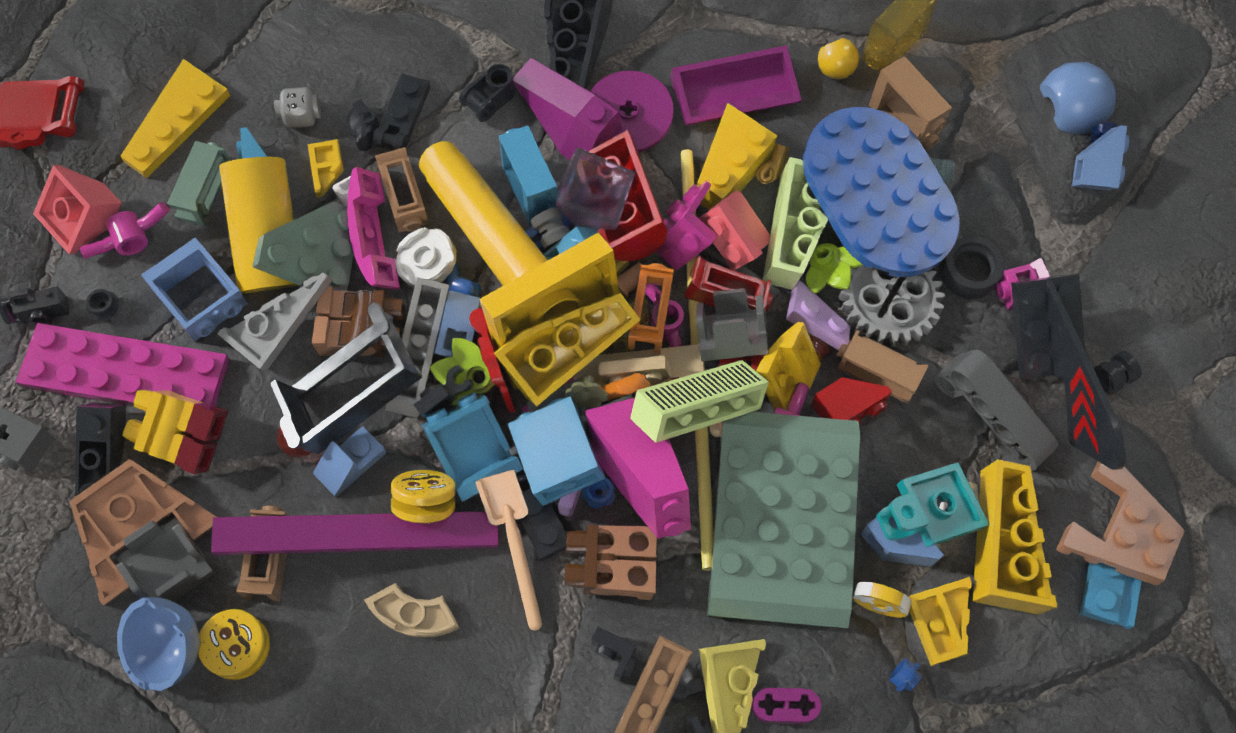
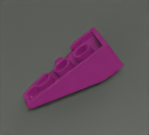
M532 58L513 78L514 85L540 121L559 153L575 166V158L612 139L622 128L617 110L595 94Z

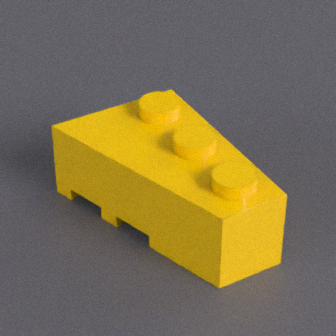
M727 103L697 182L698 187L706 180L711 184V187L700 203L708 210L734 191L741 192L756 175L757 169L773 155L777 139L776 134L729 103Z

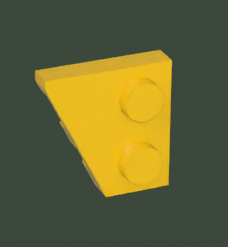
M970 577L908 596L911 599L909 612L931 666L967 654L968 635L966 629L970 617L968 597L972 584Z

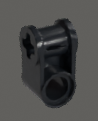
M504 64L491 66L473 83H470L462 90L459 96V103L464 107L468 106L476 113V118L480 122L489 120L496 111L515 95L511 69Z

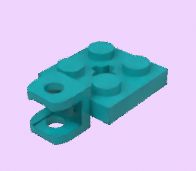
M958 462L902 479L897 484L902 496L895 498L889 506L883 508L876 516L888 540H902L919 532L927 548L981 530L989 525ZM937 497L941 502H947L948 507L945 511L937 505ZM889 518L895 519L898 529L891 527Z

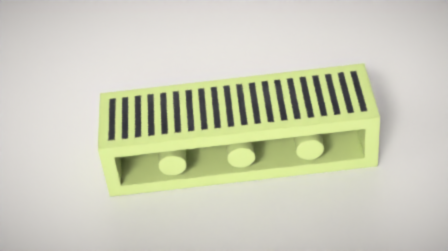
M743 360L637 390L630 419L657 443L760 410L769 382Z

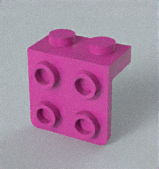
M707 180L699 187L696 184L691 186L684 194L683 200L676 199L665 212L668 215L667 219H663L667 228V238L656 253L676 270L680 269L711 245L717 236L716 233L694 215L695 210L711 187Z

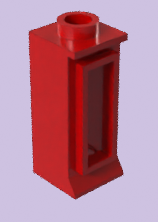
M700 256L690 271L689 276H692V280L684 293L685 298L715 307L714 292L744 288L746 293L750 294L747 295L750 310L756 309V296L763 295L766 312L771 305L773 294L769 293L772 280L764 281L708 262Z

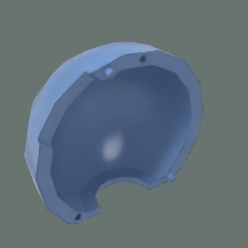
M1065 63L1050 72L1040 84L1043 97H1049L1053 102L1055 109L1054 121L1061 131L1076 135L1093 133L1104 127L1115 110L1116 89L1114 83L1106 71L1091 63Z
M157 597L141 598L130 604L122 615L117 631V651L124 671L131 681L143 690L162 691L179 683L193 668L197 660L201 642L196 621L179 604Z

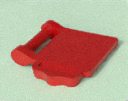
M68 76L60 80L2 82L0 85V147H12L21 150L28 146H39L44 142L45 134L64 137L74 136L77 127L74 123L79 93L84 90V80L79 77ZM60 90L65 91L66 95L61 120L54 122Z
M482 308L475 309L471 312L469 321L472 328L479 334L478 343L481 348L482 359L488 369L492 382L500 387L509 413H514L516 411L499 361L494 354L495 349Z

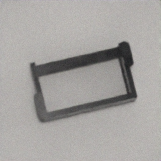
M371 303L368 307V313L373 322L371 327L293 386L278 380L270 383L284 414L280 420V427L291 448L299 447L319 455L327 449L332 441H338L422 378L392 322L393 316L384 312L378 303ZM380 339H383L396 367L318 426L314 427L302 398Z

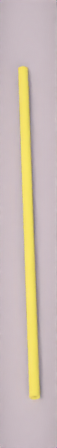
M689 149L681 151L683 196L694 185L693 152ZM698 255L686 263L687 287L692 280V276L689 275ZM688 299L690 345L700 344L696 322V306L700 302ZM707 426L695 430L702 570L711 571L714 527Z

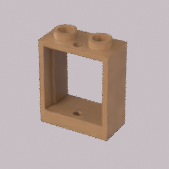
M905 56L880 71L869 102L871 108L888 113L905 123L916 135L926 151L932 149L940 141L939 135L947 125V118L952 109L948 102Z

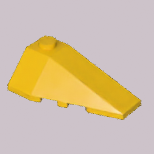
M617 293L522 330L494 352V354L524 396L534 405L538 406L641 319L623 295Z

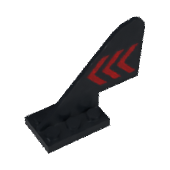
M1070 273L1011 282L1019 378L1026 380L1053 375L1064 379L1069 444L1112 470L1122 469L1126 463L1123 435L1116 415L1085 351L1079 274Z

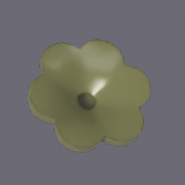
M583 376L581 382H575L571 388L566 389L565 398L571 396L577 407L588 406L590 408H597L601 406V402L608 399V392L602 390L600 384L594 383L593 377Z

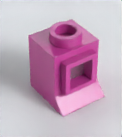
M1042 258L1030 264L1003 271V276L996 285L997 295L1001 300H1004L1008 310L1013 309L1011 282L1050 277Z

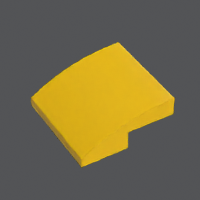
M797 322L779 337L768 350V354H765L756 370L757 373L769 382L766 395L774 412L777 407L787 410L798 383H804L810 389L821 365L803 322Z

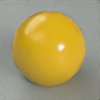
M841 38L820 48L817 60L819 68L824 75L831 79L839 80L847 78L854 73L858 67L860 57L855 44L847 38Z

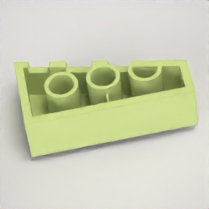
M790 157L780 175L763 275L764 281L772 280L771 285L793 290L803 275L818 243V239L828 221L807 183L803 169V160Z

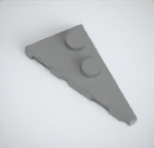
M323 272L318 276H313L303 282V287L290 294H281L264 304L260 310L252 311L243 316L245 320L230 329L224 327L218 332V335L259 369L267 371L333 278Z

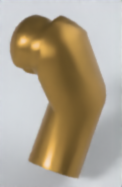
M775 144L772 158L762 164L756 171V177L759 182L768 184L780 177L786 165L790 147Z

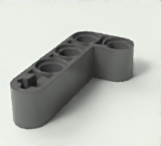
M972 350L959 354L934 377L938 388L947 396L956 398L964 395L1020 464L1030 466L1031 470H1036L1058 448V442L1053 434L984 352Z

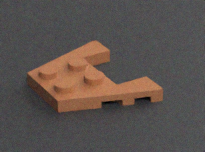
M131 459L70 500L80 538L85 546L90 562L91 574L97 585L98 597L103 606H106L130 589L112 558L113 555L126 547L123 542L126 537L150 521L154 520L158 524L173 513L191 538L196 541L212 529L213 517H216Z
M1098 461L1091 477L1120 496L1102 539H1099L1073 521L1066 527L1056 550L1066 555H1069L1071 552L1084 557V561L1095 565L1099 562L1115 567L1118 573L1157 586L1165 581L1185 530L1125 467L1112 470Z

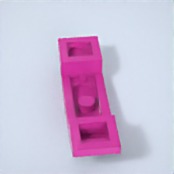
M355 167L352 169L347 202L348 228L354 256L362 274L371 286L397 290L400 286L396 262L393 258L385 257L377 206L385 202L381 174Z

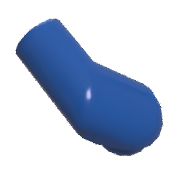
M455 263L452 272L446 278V283L449 285L448 290L480 297L482 293L481 286L478 283L461 278L459 265Z

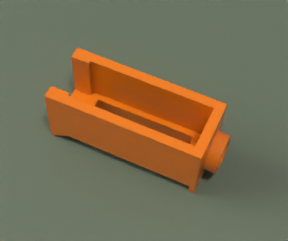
M656 263L650 265L641 264L634 311L640 319L646 284L661 285L663 287L656 327L640 325V321L630 328L628 349L635 350L636 341L654 343V353L661 354L674 269H668L666 266Z

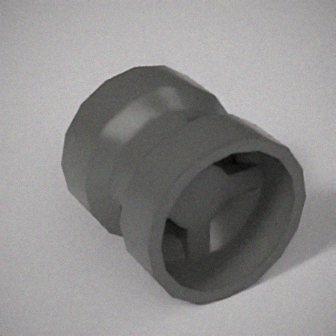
M559 207L545 210L530 221L534 230L539 231L542 236L540 242L544 250H549L571 231L568 226L563 225V214Z

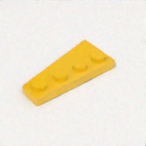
M183 59L121 154L124 163L145 178H148L230 97L228 89Z

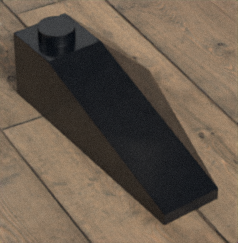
M545 0L544 3L550 69L586 90L608 28L613 0Z

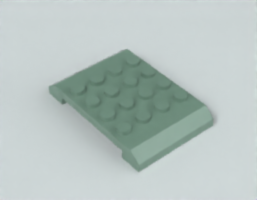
M751 412L721 422L719 472L707 616L848 628L852 610L860 452L859 421Z

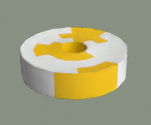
M859 582L853 594L854 602L860 606L890 617H906L911 606V599L904 593L877 583Z

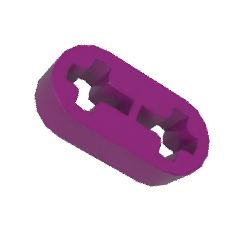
M765 688L755 695L751 708L756 719L764 723L805 724L818 717L822 705L818 695L810 689ZM766 696H770L772 703H783V708H776L771 712V715H766V710L759 708V703H762ZM801 697H806V702L813 704V709L807 712V716H803L801 709L789 708V704H796L801 700Z

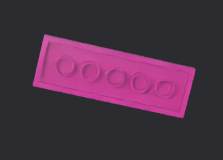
M37 323L15 383L22 388L134 406L133 402L138 390H169L179 395L216 406L230 359L227 354Z

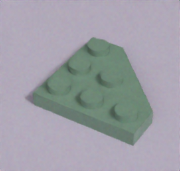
M333 201L262 235L258 239L253 268L300 286H304L303 282L307 279L318 276L323 272L333 278L329 287H333L334 291H347L354 256L349 235L347 207Z

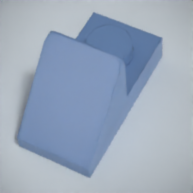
M362 426L340 446L332 441L313 474L336 498L387 452Z

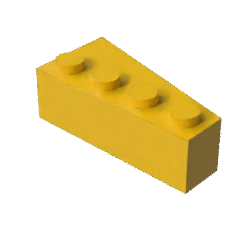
M997 459L982 469L980 475L979 505L989 525L977 531L973 602L1039 615L1058 607L1056 597L1051 594L1049 578L1052 576L1049 563H1045L1042 543L1045 540L1043 529H1039L1036 511L1039 509L1031 468L1027 465Z

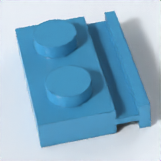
M1101 562L1096 565L1088 563L1079 615L1112 625L1117 624L1128 630L1133 628L1142 581L1118 573L1115 567Z

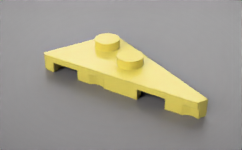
M765 639L699 649L712 733H741V729L746 728L753 701L752 691L757 684L759 675L755 673L760 651L765 650Z

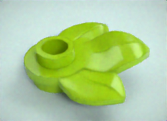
M831 243L820 244L815 247L809 260L811 267L806 274V284L814 294L822 290L826 284L834 288L848 290L852 277L851 268H857L863 264L857 261L845 247L837 248Z
M454 338L452 340L453 357L439 360L430 366L432 374L443 385L446 383L448 371L456 365L464 368V371L457 376L456 381L458 384H463L468 379L473 381L474 386L469 391L459 394L457 396L458 399L451 405H458L457 401L470 393L483 394L494 386L482 359L480 348L467 339ZM479 371H483L485 374V379L482 383H476L474 380L475 374Z

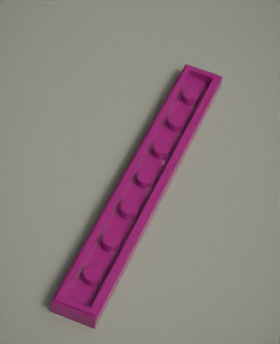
M453 512L448 518L432 523L409 522L398 518L394 514L213 517L212 555L497 548L498 525H492L489 522L486 512Z

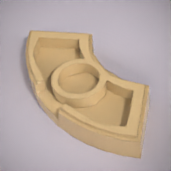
M394 583L364 600L368 608L383 624L404 635L421 638L437 637L460 629L443 596L431 600L415 599L403 593L399 586Z

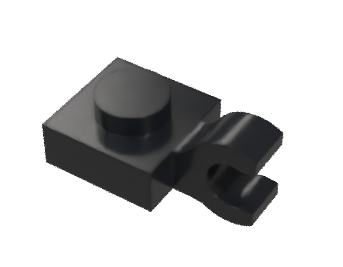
M456 365L448 371L445 385H432L420 394L421 399L413 405L421 416L427 417L439 409L448 407L458 399L457 396L459 394L469 391L474 386L473 381L470 379L466 380L463 384L457 383V376L464 371L462 366Z

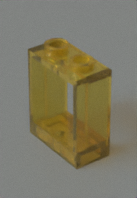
M895 0L873 22L861 59L869 67L880 72L885 67L902 58L925 34L938 0Z

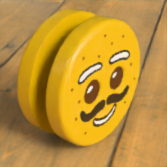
M413 470L396 476L391 483V511L398 518L414 523H432L446 519L455 510V481L447 474L433 470Z
M230 609L217 613L205 623L199 634L201 644L198 655L202 664L209 671L224 679L240 680L253 675L263 666L269 654L270 637L266 627L252 614L243 610Z

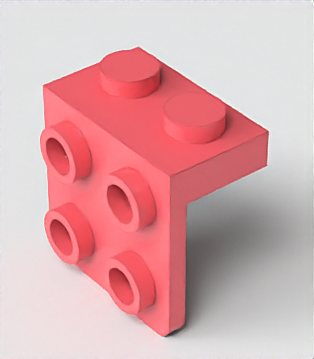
M734 191L699 217L705 225L717 234L713 244L731 270L735 271L762 254L761 249L769 244V232L740 191Z

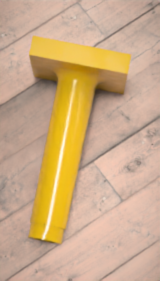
M449 141L435 143L421 155L419 169L426 177L427 182L502 284V287L479 299L495 352L522 330L619 293L614 252L599 232L547 260L454 143ZM499 362L502 373L507 378L509 383L512 385L514 390L517 389L518 387L508 376V374Z

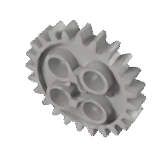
M862 265L857 268H851L850 288L841 291L839 300L845 301L841 307V312H851L846 322L856 321L858 323L855 332L865 329L867 331V338L870 339L875 335L879 344H882L886 338L889 339L891 347H894L898 339L901 340L904 346H907L911 337L918 342L923 333L927 335L933 328L932 325H936L940 318L938 315L944 308V305L940 303L945 294L937 292L942 282L932 281L937 273L936 271L905 277L883 318H879L877 314L899 277L889 276L888 272L873 266L869 269ZM879 274L887 275L890 280L882 279ZM907 289L915 290L918 295L909 293ZM864 298H870L874 300L876 304H868L864 300ZM892 313L902 315L905 320L896 319Z

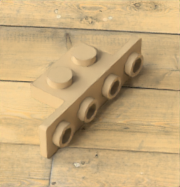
M700 344L661 348V354H656L654 349L598 355L577 372L574 378L576 380L588 374V376L594 378V383H598L603 387L634 373H641L646 376V380L651 385L705 370L704 361H701Z

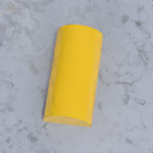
M251 157L220 164V176L238 289L244 294L300 286L253 268L259 237L294 220L285 159L280 157Z

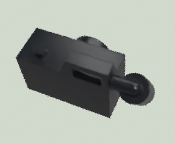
M58 286L33 291L29 288L7 292V298L0 299V315L5 324L20 321L23 324H45L49 322V318L69 314L68 298Z

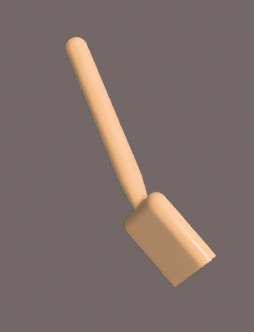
M509 470L482 478L475 483L489 522L492 525L506 523L507 539L528 626L531 630L537 631L542 626V620L521 533L516 523V519L523 518L528 514V507L515 470Z

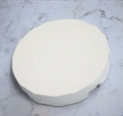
M427 228L417 229L408 234L399 243L396 250L398 254L395 259L397 274L409 286L415 287L417 277L441 283L452 272L456 263V248L453 241L442 230L434 228L435 230H428Z

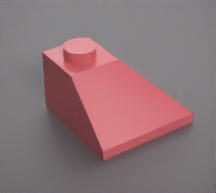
M53 165L33 214L70 255L75 254L80 250V247L86 246L108 230L106 222L112 215L118 213L122 202L104 183L61 165Z

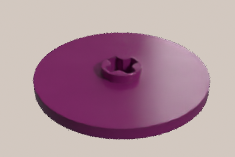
M639 71L616 72L601 79L590 91L618 111L622 128L614 137L628 130L632 135L638 153L657 145L666 136L672 125L674 114L670 93L658 79L649 74ZM632 108L631 116H625L626 109Z

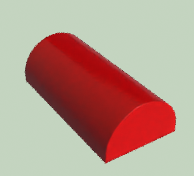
M627 130L574 159L598 232L613 249L614 259L618 261H635L645 258L656 252L667 238V228L632 135Z

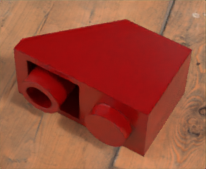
M842 377L816 393L810 406L819 418L859 421L860 425L862 423L861 419L868 414L875 417L888 407L886 402L891 396L892 390L888 386Z

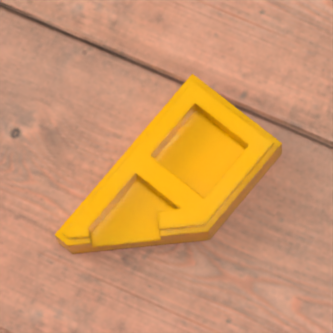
M338 139L308 144L317 198L322 197L344 171Z

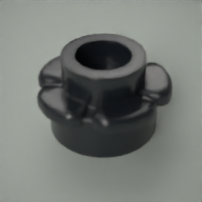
M105 289L94 290L86 299V310L89 314H92L94 319L105 320L107 317L115 315L118 311V297L113 292Z

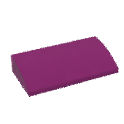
M787 45L674 67L670 75L677 104L686 126L722 119L727 103L747 114L797 104L802 101Z

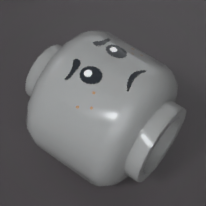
M308 87L285 88L280 93V100H274L276 118H282L283 123L288 128L311 127L315 124L317 118H321L318 94H313Z

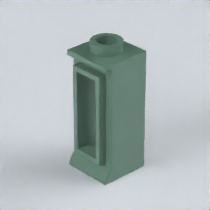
M195 141L167 202L168 207L177 209L174 215L177 220L206 226L204 217L209 214L222 184L219 165L231 161L225 148L213 142L206 144Z

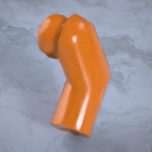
M634 373L604 385L602 390L608 392V399L606 401H611L633 392L636 394L637 390L650 387L651 383L646 380L645 375Z

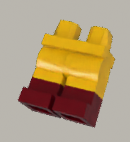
M138 390L133 402L134 407L144 410L146 413L143 422L137 419H130L126 423L122 434L123 437L135 443V450L146 452L156 458L181 466L182 470L191 474L208 472L218 444L211 440L220 438L229 411L169 390Z

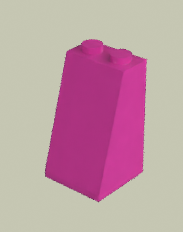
M635 398L586 410L589 440L596 460L656 538L673 537L680 535L684 531L691 530L689 489L670 440L666 439L655 443L630 419Z

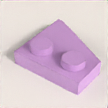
M799 280L791 291L786 320L793 324L803 322L808 333L837 350L840 349L842 344L847 345L849 343L850 326Z

